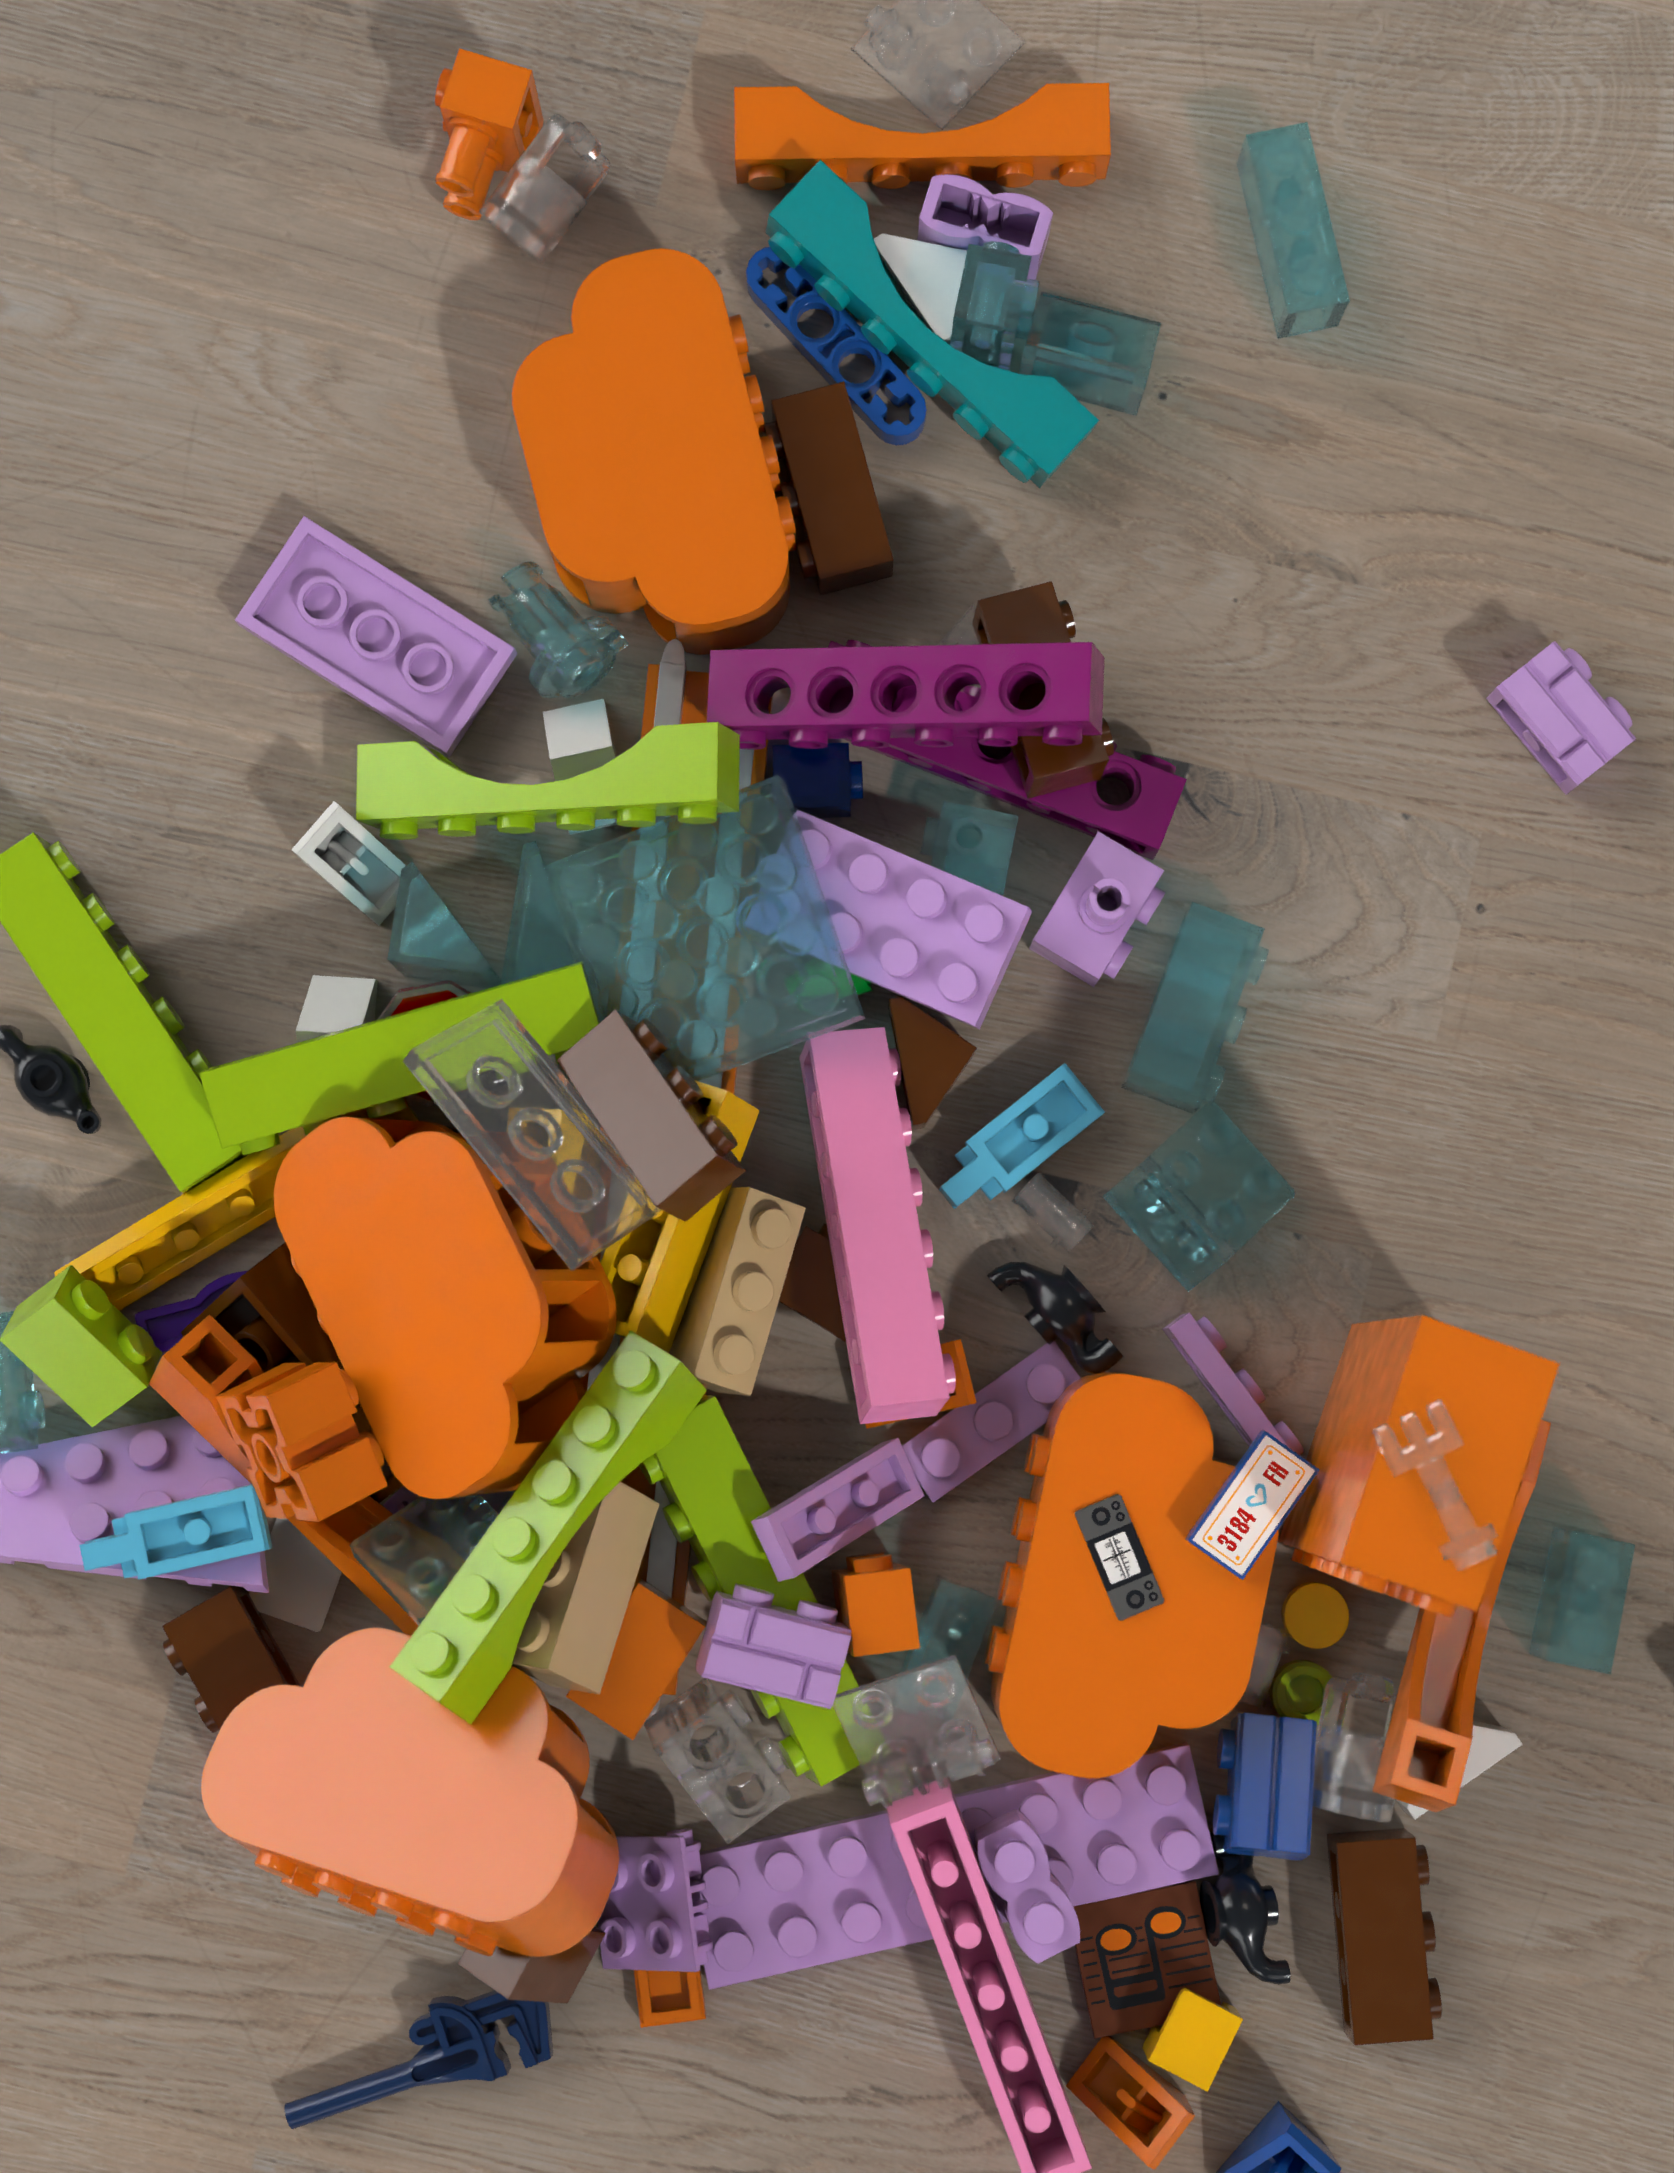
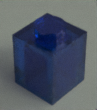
M828 743L827 747L820 749L772 745L776 820L793 819L797 809L817 818L851 817V799H863L862 761H849V743Z

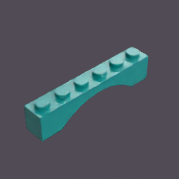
M821 160L770 212L765 233L770 237L768 244L777 257L791 268H796L798 264L817 281L814 284L816 291L831 307L838 311H842L844 308L848 309L863 323L860 329L865 338L884 354H888L892 350L910 367L907 370V374L911 381L928 396L935 397L938 393L956 410L953 413V417L958 425L974 439L981 440L984 436L1002 453L999 456L1001 464L1019 481L1027 483L1030 479L1037 487L1041 488L1089 436L1099 422V419L1054 377L1023 375L984 364L956 350L927 328L902 300L883 267L872 236L867 203Z

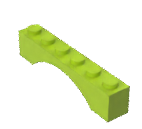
M719 722L655 726L632 748L601 767L566 780L535 785L497 783L475 777L465 772L443 753L417 741L357 745L356 820L380 829L379 836L381 838L392 840L418 838V829L438 828V834L443 836L468 837L476 835V826L497 825V831L503 833L525 834L535 832V823L556 822V827L563 830L582 831L594 829L595 820L616 818L617 825L650 827L656 825V816L678 815V821L681 823L717 822V813L739 812L740 735Z
M630 1330L390 1665L391 1669L469 1724L473 1723L511 1669L518 1641L532 1605L548 1574L573 1535L595 1507L623 1478L647 1458L669 1445L707 1391L680 1360Z

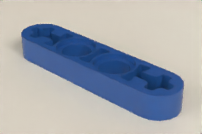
M765 247L756 252L749 260L746 270L748 293L754 303L829 385L845 382L852 410L878 438L885 443L896 446L908 444L917 439L924 429L927 412L925 399L918 388L886 354L876 349L861 332V326L845 309L842 311L834 309L818 294L814 287L817 281L799 264L796 268L786 265L770 247ZM769 268L774 273L780 272L783 268L786 270L785 285L796 298L787 313L782 311L788 307L787 296L775 284H771L767 288L762 287L764 284L762 270ZM803 289L808 291L800 296ZM810 309L824 310L831 316L833 327L827 335L821 338L807 337L798 327V320L801 315ZM858 353L871 359L875 370L869 380L855 384L848 382L842 377L839 372V366L845 357ZM885 379L891 382L885 385V396L893 405L898 408L906 403L911 405L909 410L910 423L906 426L900 420L893 421L890 425L885 422L887 419V406L875 394ZM874 395L870 403H866L864 401L865 399Z

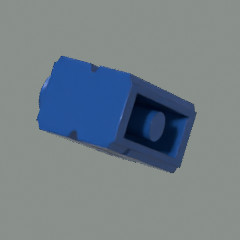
M1238 1713L1231 1720V1729H1220L1217 1746V1767L1228 1769L1227 1795H1216L1213 1813L1214 1835L1224 1836L1223 1852L1288 1860H1303L1310 1855L1317 1721Z

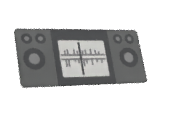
M1116 1494L1076 1511L1075 1517L1118 1620L1122 1621L1164 1603V1598L1121 1495Z

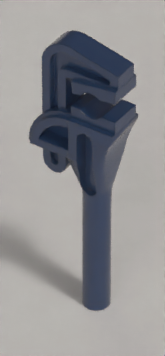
M495 1990L469 2000L456 1996L433 1998L428 2004L430 2013L417 2018L409 2030L411 2041L418 2046L424 2045L410 2061L286 2103L284 2110L288 2125L291 2129H295L416 2086L462 2080L493 2081L506 2076L511 2069V2064L507 2053L502 2051L499 2046L500 2031L498 2025L489 2026L488 2023L513 2014L515 2019L510 2021L507 2030L510 2036L516 2038L519 2042V2055L525 2068L549 2060L553 2055L549 2002L508 2000Z

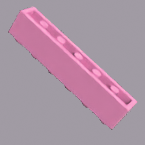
M885 1027L809 1033L799 1059L859 1423L867 1424L937 1416L950 1398L949 1394L955 1391V1369L950 1354H942L938 1330H942L944 1327V1307L940 1293L938 1291H931L927 1268H931L933 1264V1245L928 1229L920 1230L916 1207H920L922 1204V1182L918 1169H909L906 1146L911 1144L912 1128L907 1108H899L895 1089L901 1082V1064L898 1051L895 1048L888 1049Z
M948 1777L886 1799L890 1826L1021 2172L1082 2173L1092 2169L1083 2136L986 1878L982 1872Z

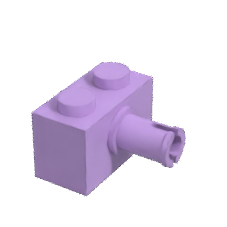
M1098 831L1035 935L1029 949L1092 987H1095L1103 973L1114 979L1133 948L1132 945L1123 941L1134 920L1136 919L1147 925L1166 893L1155 887L1164 870Z

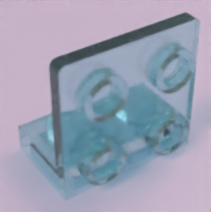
M1209 1101L1145 1160L1111 1188L1103 1198L1189 1292L1225 1264L1295 1196V1191L1215 1102Z
M480 1495L446 1499L419 1497L350 1544V1548L356 1560L405 1612L420 1625L499 1514Z

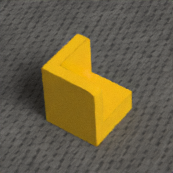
M1183 1988L1180 1990L1162 2028L1159 2026L1151 2027L1142 2045V2049L1149 2062L1208 2092L1243 2018L1232 2005L1223 2002L1220 2006L1187 1988Z

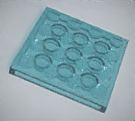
M779 775L740 789L739 812L717 813V822L681 823L678 821V815H673L656 822L654 826L642 827L543 866L573 962L583 961L600 1022L615 1009L637 1023L644 1018L649 1020L661 1032L670 1046V1049L664 1055L672 1067L680 1066L695 1081L706 1079L866 1019L784 779Z

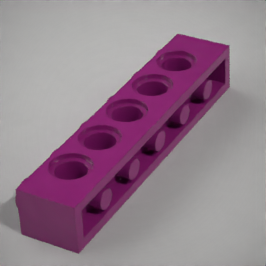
M849 639L845 646L830 641L828 648L872 646ZM970 685L964 687L963 691H960L956 696L955 710L966 711L972 708L980 698L981 688ZM916 686L903 687L895 694L896 701L892 706L893 712H902L914 703L917 694ZM853 687L841 688L833 695L830 701L831 713L841 712L849 706L853 698ZM954 737V744L948 747L920 746L914 743V738H890V746L867 748L1089 836L1095 837L1099 831L1132 852L1151 860L1155 858L1161 847L1187 780L1175 775L1176 767L1171 763L1146 754L1141 755L1140 759L1136 760L1116 752L1117 744L1113 742L1114 754L1108 756L1109 761L1100 780L1027 799L1013 752L1004 758H989L981 752L978 746V737ZM851 738L844 739L851 742ZM1105 778H1117L1127 786L1130 799L1121 805L1107 804L1099 797L1096 784Z
M1093 642L710 650L707 723L719 722L739 734L740 749L747 750L763 749L766 747V740L789 739L790 746L805 749L825 748L828 746V739L851 738L852 745L864 748L890 746V738H914V743L920 746L948 747L954 744V737H978V743L1002 747L1016 745L1018 743V736H1043V742L1051 745H1078L1082 743L1083 735H1102L1105 657ZM1031 684H1045L1046 693L1043 701L1033 709L1020 710L1018 700L1021 692ZM968 685H980L981 694L978 702L966 711H956L955 699L960 690ZM916 686L917 694L914 703L902 712H893L892 701L895 694L903 687ZM853 687V698L849 706L841 712L831 713L830 701L833 695L841 688ZM782 688H790L791 695L787 706L776 714H769L768 705L773 694Z

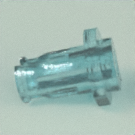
M534 561L524 562L515 566L501 577L513 594L507 597H500L499 594L493 595L488 599L489 604L494 610L503 612L507 617L511 631L535 658L530 669L529 681L536 691L544 698L560 696L566 699L575 698L596 686L608 674L616 661V654L629 645V643L606 616L597 615L583 619L562 592L545 581L541 576L543 570Z

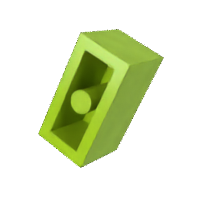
M72 1265L20 1303L0 1337V1341L92 1428L148 1387L163 1353L155 1346L153 1339L145 1329L132 1324L109 1302L106 1293L98 1284L86 1280Z

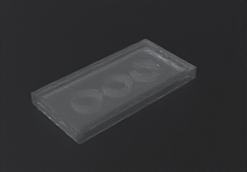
M503 999L414 1047L404 1058L403 1063L571 1271L661 1211V1209L654 1205L583 1098Z

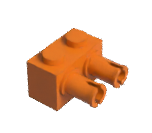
M459 48L452 70L448 68L443 69L436 88L435 105L440 107L443 116V130L448 132L450 141L435 181L439 187L448 191L443 202L446 210L464 219L479 220L483 213L481 211L495 171L501 170L524 178L526 177L544 119L532 70Z

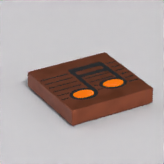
M1195 1880L1073 1906L1080 1926V1943L1075 1945L1094 2039L1163 2025L1180 1990L1183 1988H1187L1221 2006Z

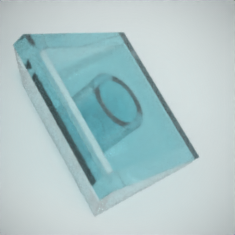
M1041 292L1025 342L1019 374L1054 377L1078 401L1137 416L1148 380L1161 322Z
M411 862L401 870L387 960L404 977L484 989L502 984L503 981L415 864Z

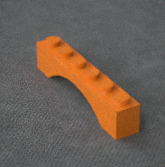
M1109 83L1046 84L1023 103L991 120L958 130L930 133L889 131L852 121L822 106L797 86L734 87L737 183H748L750 187L758 190H776L785 186L786 183H799L819 160L825 163L846 184L848 182H873L876 187L883 189L902 188L910 182L931 181L932 176L947 174L966 177L974 181H997L999 185L1010 188L1024 187L1033 183L1034 180H1059V183L1065 186L1082 187L1094 183L1096 179H1106L1111 157Z
M209 1314L162 1356L149 1385L252 1484L246 1470L251 1467L243 1446L235 1444L216 1396L264 1372L257 1360ZM370 1496L319 1522L297 1520L295 1515L288 1518L396 1626L410 1636L416 1631L464 1563L445 1543L422 1533L398 1518Z
M1541 1420L1478 1612L1457 1605L1452 1619L1424 1608H1419L1372 1792L1433 1812L1450 1808L1457 1803L1472 1743L1476 1688L1489 1622L1512 1544L1537 1482L1551 1426L1550 1422Z

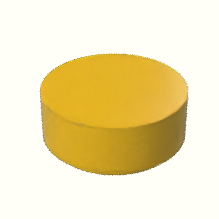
M1318 1582L1303 1583L1290 1591L1283 1602L1281 1611L1283 1626L1293 1640L1305 1647L1313 1649L1329 1647L1338 1642L1347 1630L1349 1624L1347 1603L1337 1590L1328 1585Z

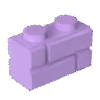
M1554 641L1497 686L1486 699L1564 794L1567 795L1636 738L1629 730L1632 727V720L1626 709L1612 697H1607L1604 700L1588 681L1592 677V672L1586 661L1571 648L1563 651Z
M735 1584L733 1595L716 1591L696 1661L695 1669L703 1678L831 1709L841 1677V1668L844 1666L851 1639V1630L844 1623L836 1621L838 1610L804 1600H799L797 1611L772 1605L773 1593L742 1584Z

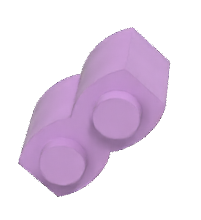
M949 174L936 175L931 178L919 216L918 241L969 251L968 264L977 263L984 271L996 278L1017 283L1032 282L1036 280L1046 249L1053 212L1040 201L1026 195L1017 193H998L992 195L984 186L969 178Z
M1014 1809L974 1829V1844L982 1872L992 1889L1003 1898L1004 1909L1012 1934L1022 1951L1038 1964L1080 1943V1926L1075 1909L1062 1884L1050 1873V1863L1044 1845L1027 1817Z

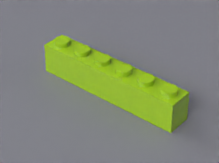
M33 832L0 854V922L179 1191L186 1193L247 1156L242 1154L240 1144L224 1149L221 1147L199 1075L200 1072L213 1066L199 1049L190 1053L177 1035L179 1031L185 1028L182 1020L163 996L156 1001L153 999L142 982L150 976L147 968L130 945L127 944L120 949L107 930L115 924L114 919L95 893H91L87 897L84 896L73 879L81 871L67 849L60 841L50 845V843Z
M583 961L214 1066L200 1072L199 1075L222 1149L240 1144L242 1154L247 1155L281 1144L278 1133L303 1126L305 1135H308L324 1122L366 1108L369 1118L391 1114L407 1108L404 1100L405 1096L429 1090L432 1101L450 1097L470 1090L467 1083L468 1078L492 1072L494 1082H501L532 1072L529 1061L554 1054L557 1062L558 1058L600 1023Z
M703 1395L669 1445L639 1465L645 1478L651 1485L657 1481L660 1482L670 1502L669 1505L662 1508L665 1519L679 1543L689 1540L699 1560L698 1564L691 1567L698 1586L709 1602L713 1601L716 1591L733 1595L735 1584H742L773 1593L772 1605L797 1611L799 1600L818 1603L803 1573L795 1578L778 1582L751 1523L753 1519L767 1512L771 1507L716 1396ZM846 1659L844 1666L841 1668V1677L831 1709L751 1690L765 1717L769 1719L774 1715L776 1716L786 1738L778 1742L785 1761L796 1777L805 1774L806 1778L822 1787L889 1749Z

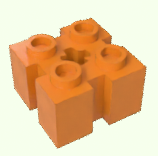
M315 1362L309 1366H306L305 1363H283L216 1396L235 1444L243 1446L251 1467L246 1470L266 1517L288 1519L295 1515L297 1520L319 1522L388 1486L380 1468L384 1465V1456L377 1440L367 1430L359 1433L352 1414L357 1412L355 1406L359 1402L357 1389L350 1376L339 1368L337 1362Z

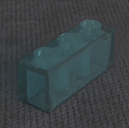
M1304 122L1247 134L1237 161V168L1277 338L1280 339L1338 327L1350 299L1308 123Z
M1191 903L1184 914L1121 1088L1191 1114L1200 1108L1202 1101L1213 1104L1226 1070L1225 1067L1216 1064L1224 1041L1232 1044L1236 1042L1247 1013V1008L1237 1005L1245 982L1256 985L1268 956L1269 949L1259 946L1265 928L1197 903Z

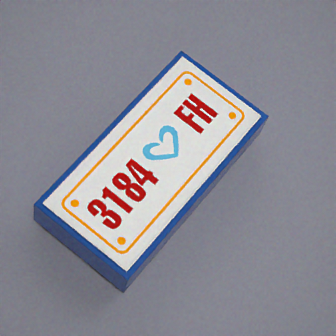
M1261 1430L1185 1540L1243 1580L1315 1478L1319 1469L1271 1434Z

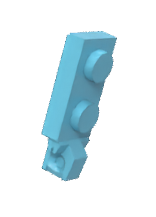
M1064 1063L965 1142L966 1146L955 1154V1158L964 1168L940 1186L939 1191L954 1209L979 1189L991 1201L1002 1191L1006 1193L1101 1117L1105 1111L1067 1064Z
M252 1484L124 1514V1517L111 1520L114 1535L86 1541L85 1544L79 1545L85 1571L121 1563L124 1578L138 1576V1580L266 1551L273 1547L267 1518Z

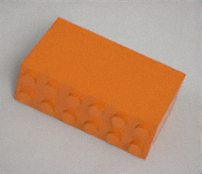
M1424 1315L1352 1324L1306 1458L1308 1462L1319 1469V1472L1287 1516L1278 1542L1295 1548L1291 1561L1453 1619L1457 1605L1478 1612L1560 1363Z

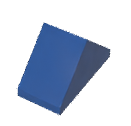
M1278 2101L1216 2173H1340L1342 2168L1329 2148Z

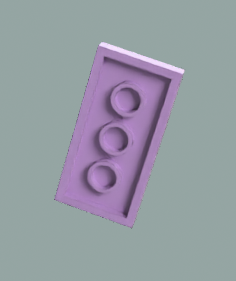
M303 516L235 619L237 624L246 631L432 748L443 753L448 758H450L517 655L516 649L305 516Z
M797 809L745 927L980 1030L1033 911L1023 904Z

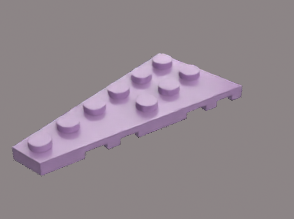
M182 1416L0 1452V1563L14 1564L15 1561L44 1564L50 1569L124 1577L121 1563L85 1571L79 1545L85 1544L86 1541L114 1535L111 1520L124 1517V1514L250 1485L251 1483ZM265 1551L152 1576L185 1580L191 1585L212 1587L214 1583L244 1587L246 1591L269 1593Z

